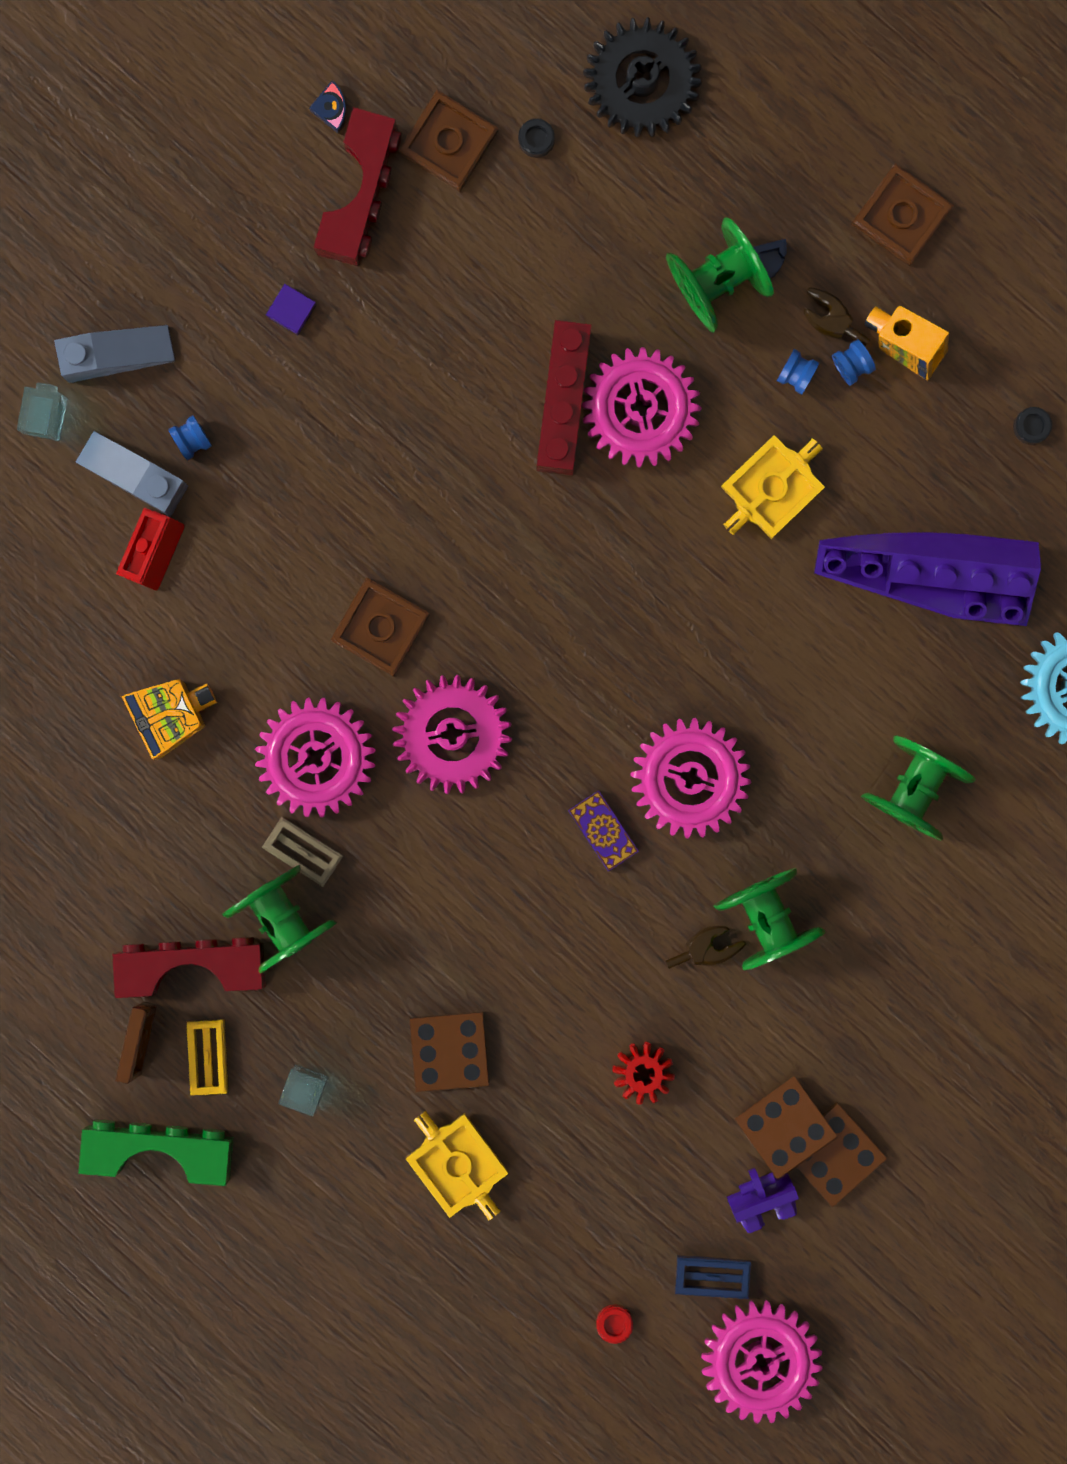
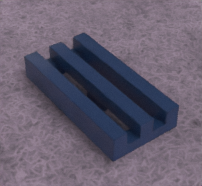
M677 1255L675 1294L749 1299L751 1261ZM685 1266L743 1269L742 1274L685 1271L684 1269ZM684 1279L742 1283V1288L684 1285Z

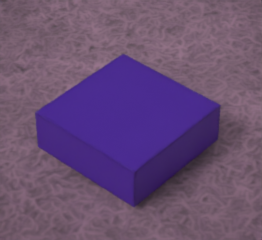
M284 284L266 316L299 335L317 304Z

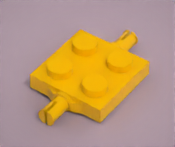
M773 435L722 484L721 488L734 500L738 509L731 518L723 523L724 527L728 529L738 520L729 530L732 535H735L749 520L758 525L772 539L825 488L812 474L808 465L823 450L821 445L818 444L810 453H807L817 443L812 438L797 453L787 448Z
M427 1111L416 1117L414 1122L423 1131L426 1139L418 1149L406 1157V1160L448 1217H452L462 1208L475 1203L485 1214L488 1221L494 1215H498L501 1210L498 1209L488 1193L493 1185L505 1177L509 1171L467 1115L464 1113L451 1124L440 1128L436 1126L427 1114Z

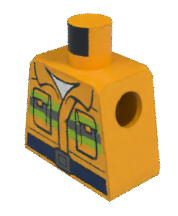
M876 306L865 321L864 325L879 334V348L884 353L929 381L948 352L949 332L902 306H898L892 316Z
M180 679L122 696L153 760L163 758L203 729L205 724L199 711L217 703L208 683L189 692L184 681Z

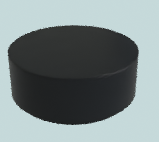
M531 119L521 126L518 141L521 150L526 155L534 158L543 157L554 146L555 135L553 128L545 120Z
M1039 407L1026 408L1014 420V433L1025 444H1038L1049 436L1052 429L1051 418L1045 410Z

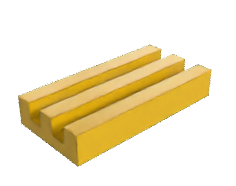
M225 1019L188 1021L187 1041L190 1095L227 1094ZM210 1028H216L219 1086H213ZM196 1029H202L205 1087H199Z

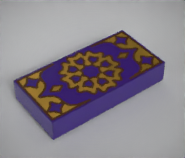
M599 790L568 810L608 871L639 852Z

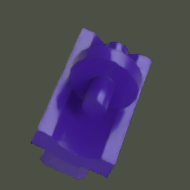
M755 1168L750 1169L748 1172L751 1181L738 1185L740 1192L727 1196L736 1222H741L747 1233L762 1229L765 1224L761 1214L774 1209L778 1219L782 1220L797 1214L795 1200L799 1198L788 1174L777 1180L773 1173L759 1177Z

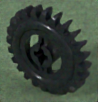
M649 17L645 19L643 28H639L635 18H631L628 31L618 22L616 24V37L608 30H605L603 36L606 45L598 41L594 42L593 47L599 56L587 55V62L595 68L584 69L583 75L594 81L586 83L584 90L596 93L589 99L588 103L591 106L601 105L596 116L601 118L609 115L608 127L611 128L618 122L621 123V134H625L630 127H633L635 137L638 138L641 135L642 129L646 128L648 134L654 137L656 126H659L667 133L669 132V120L677 125L682 123V118L678 112L685 114L692 112V107L686 101H697L699 99V94L691 90L702 85V79L692 77L701 71V64H690L696 57L697 51L684 52L689 43V38L686 37L676 42L678 28L675 27L668 34H665V22L663 20L660 21L655 30L651 28ZM641 53L656 57L652 59L648 56H638L633 59L628 66L626 83L618 88L616 82L617 70L626 58ZM667 69L669 75L668 88L659 99L644 104L629 100L633 95L645 97L652 94L657 88L660 73ZM637 71L641 74L649 72V81L645 78L637 80Z

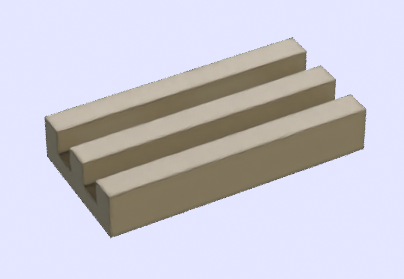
M284 817L280 818L262 846L263 849L294 868L300 865V873L322 887L325 886L336 866L343 858V855ZM283 828H286L331 857V862L328 864L280 832ZM277 839L325 870L322 876L273 845L275 840Z

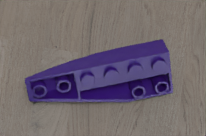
M933 532L882 533L819 540L814 574L952 618L1027 626L1041 571L1039 542Z

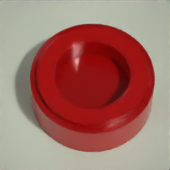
M616 1304L604 1307L596 1319L598 1334L604 1341L612 1344H618L627 1340L633 1330V1320L630 1312L625 1307Z

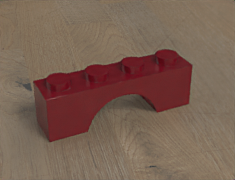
M353 107L343 143L346 152L357 160L363 170L362 185L357 196L348 205L335 211L323 212L314 243L316 255L354 266H359L361 257L367 258L372 242V237L367 236L370 223H377L382 202L377 201L380 188H387L391 176L392 167L387 166L390 153H397L402 133L397 131L396 119Z
M555 320L537 458V471L573 475L591 324Z
M254 937L232 938V945L218 946L217 939L196 940L195 947L181 948V941L161 942L157 950H145L144 944L122 945V952L112 954L115 998L153 996L157 994L166 974L176 966L184 964L199 965L210 970L220 980L225 991L257 990L266 987L265 971L259 973V967L264 963L263 943H254Z

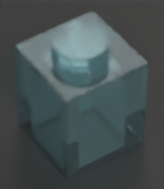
M36 383V388L24 387L17 425L19 432L28 436L60 441L67 398L58 392L57 386Z
M294 1065L289 1072L278 1104L314 1116L329 1077Z

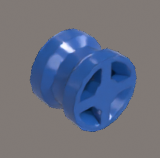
M858 339L853 341L846 351H837L832 354L834 365L844 381L850 386L858 381L860 375L864 373L870 374L876 370L871 355Z
M794 349L777 382L781 384L788 383L794 386L795 392L802 395L814 375L819 362L814 359L809 361L804 359L801 352Z
M194 415L187 418L186 424L180 427L173 426L168 429L187 461L194 457L196 451L200 449L207 450L212 447Z

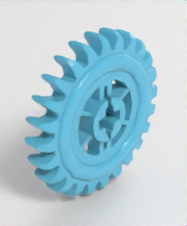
M1057 632L1053 634L1055 646L1048 641H1042L1041 646L1045 654L1039 652H1032L1030 654L1038 664L1024 666V670L1032 674L1033 677L1022 680L1020 684L1031 688V692L1021 696V699L1034 702V705L1026 710V714L1039 713L1040 716L1034 723V726L1040 727L1047 723L1049 726L1045 736L1051 737L1056 732H1060L1058 743L1064 744L1067 741V709L1062 704L1067 702V695L1063 696V698H1061V695L1067 693V673L1062 671L1067 666V640ZM1060 675L1064 680L1061 683V690L1056 692L1057 677Z

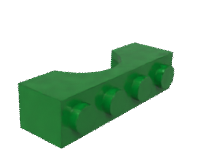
M93 1120V1125H88L82 1129L78 1174L116 1177L131 1156L142 1151L155 1150L164 1152L176 1159L184 1169L189 1183L226 1186L230 1181L234 1137L225 1136L224 1130L203 1129L202 1134L188 1133L187 1127L166 1126V1131L151 1130V1124L130 1123L129 1128L115 1127V1121Z

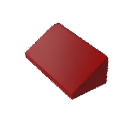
M144 507L116 574L157 591L185 525L171 517Z

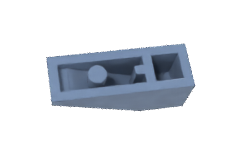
M168 325L93 332L54 340L61 376L69 383L176 362Z
M93 431L76 460L77 464L169 517L172 516L188 488V485L183 480Z

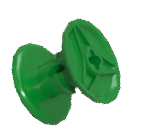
M728 217L723 219L721 225L728 249L715 257L709 254L705 257L706 262L691 271L679 256L673 253L666 254L668 267L680 291L699 320L712 333L718 327L717 317L711 305L712 301L725 293L727 296H731L734 294V288L746 280L761 295L772 297L774 294L771 280L758 254L741 229Z
M895 735L893 737L894 743L914 758L904 776L898 775L896 780L900 783L892 798L888 801L872 793H864L860 797L898 821L925 835L942 841V833L923 820L927 809L933 799L938 801L940 796L936 793L946 775L964 783H972L976 779L973 775L937 753L913 741Z
M300 865L264 884L222 914L224 917L230 918L250 907L263 926L259 929L262 934L267 932L279 953L262 963L259 967V973L267 970L285 957L292 956L312 943L313 939L338 924L334 920H329L311 932L297 912L301 908L298 904L293 906L281 887L300 873Z
M797 868L786 870L757 882L713 905L715 909L722 911L742 904L751 922L748 925L749 931L754 930L763 950L747 958L742 963V970L752 969L778 959L813 942L826 933L824 929L816 927L796 934L788 917L791 910L789 907L784 908L775 889L794 878L797 874Z

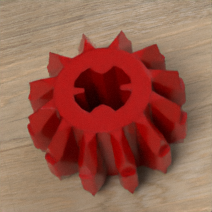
M645 1041L643 1044V1053H638L635 1043H631L629 1048L633 1056L629 1058L621 1051L617 1055L626 1065H613L612 1067L614 1073L625 1075L617 1078L614 1081V1085L618 1088L628 1084L622 1094L625 1099L630 1098L634 1091H636L637 1104H643L644 1093H648L652 1103L658 1101L657 1095L654 1092L655 1089L658 1088L664 1094L669 1092V1088L661 1081H673L675 1078L673 1073L662 1071L673 1065L672 1059L667 1058L658 1062L664 1053V1049L658 1047L650 1055L651 1044L648 1041ZM644 1064L646 1069L653 1068V1074L649 1073L650 1079L643 1082L641 1077H633V1072L638 1073V1065Z

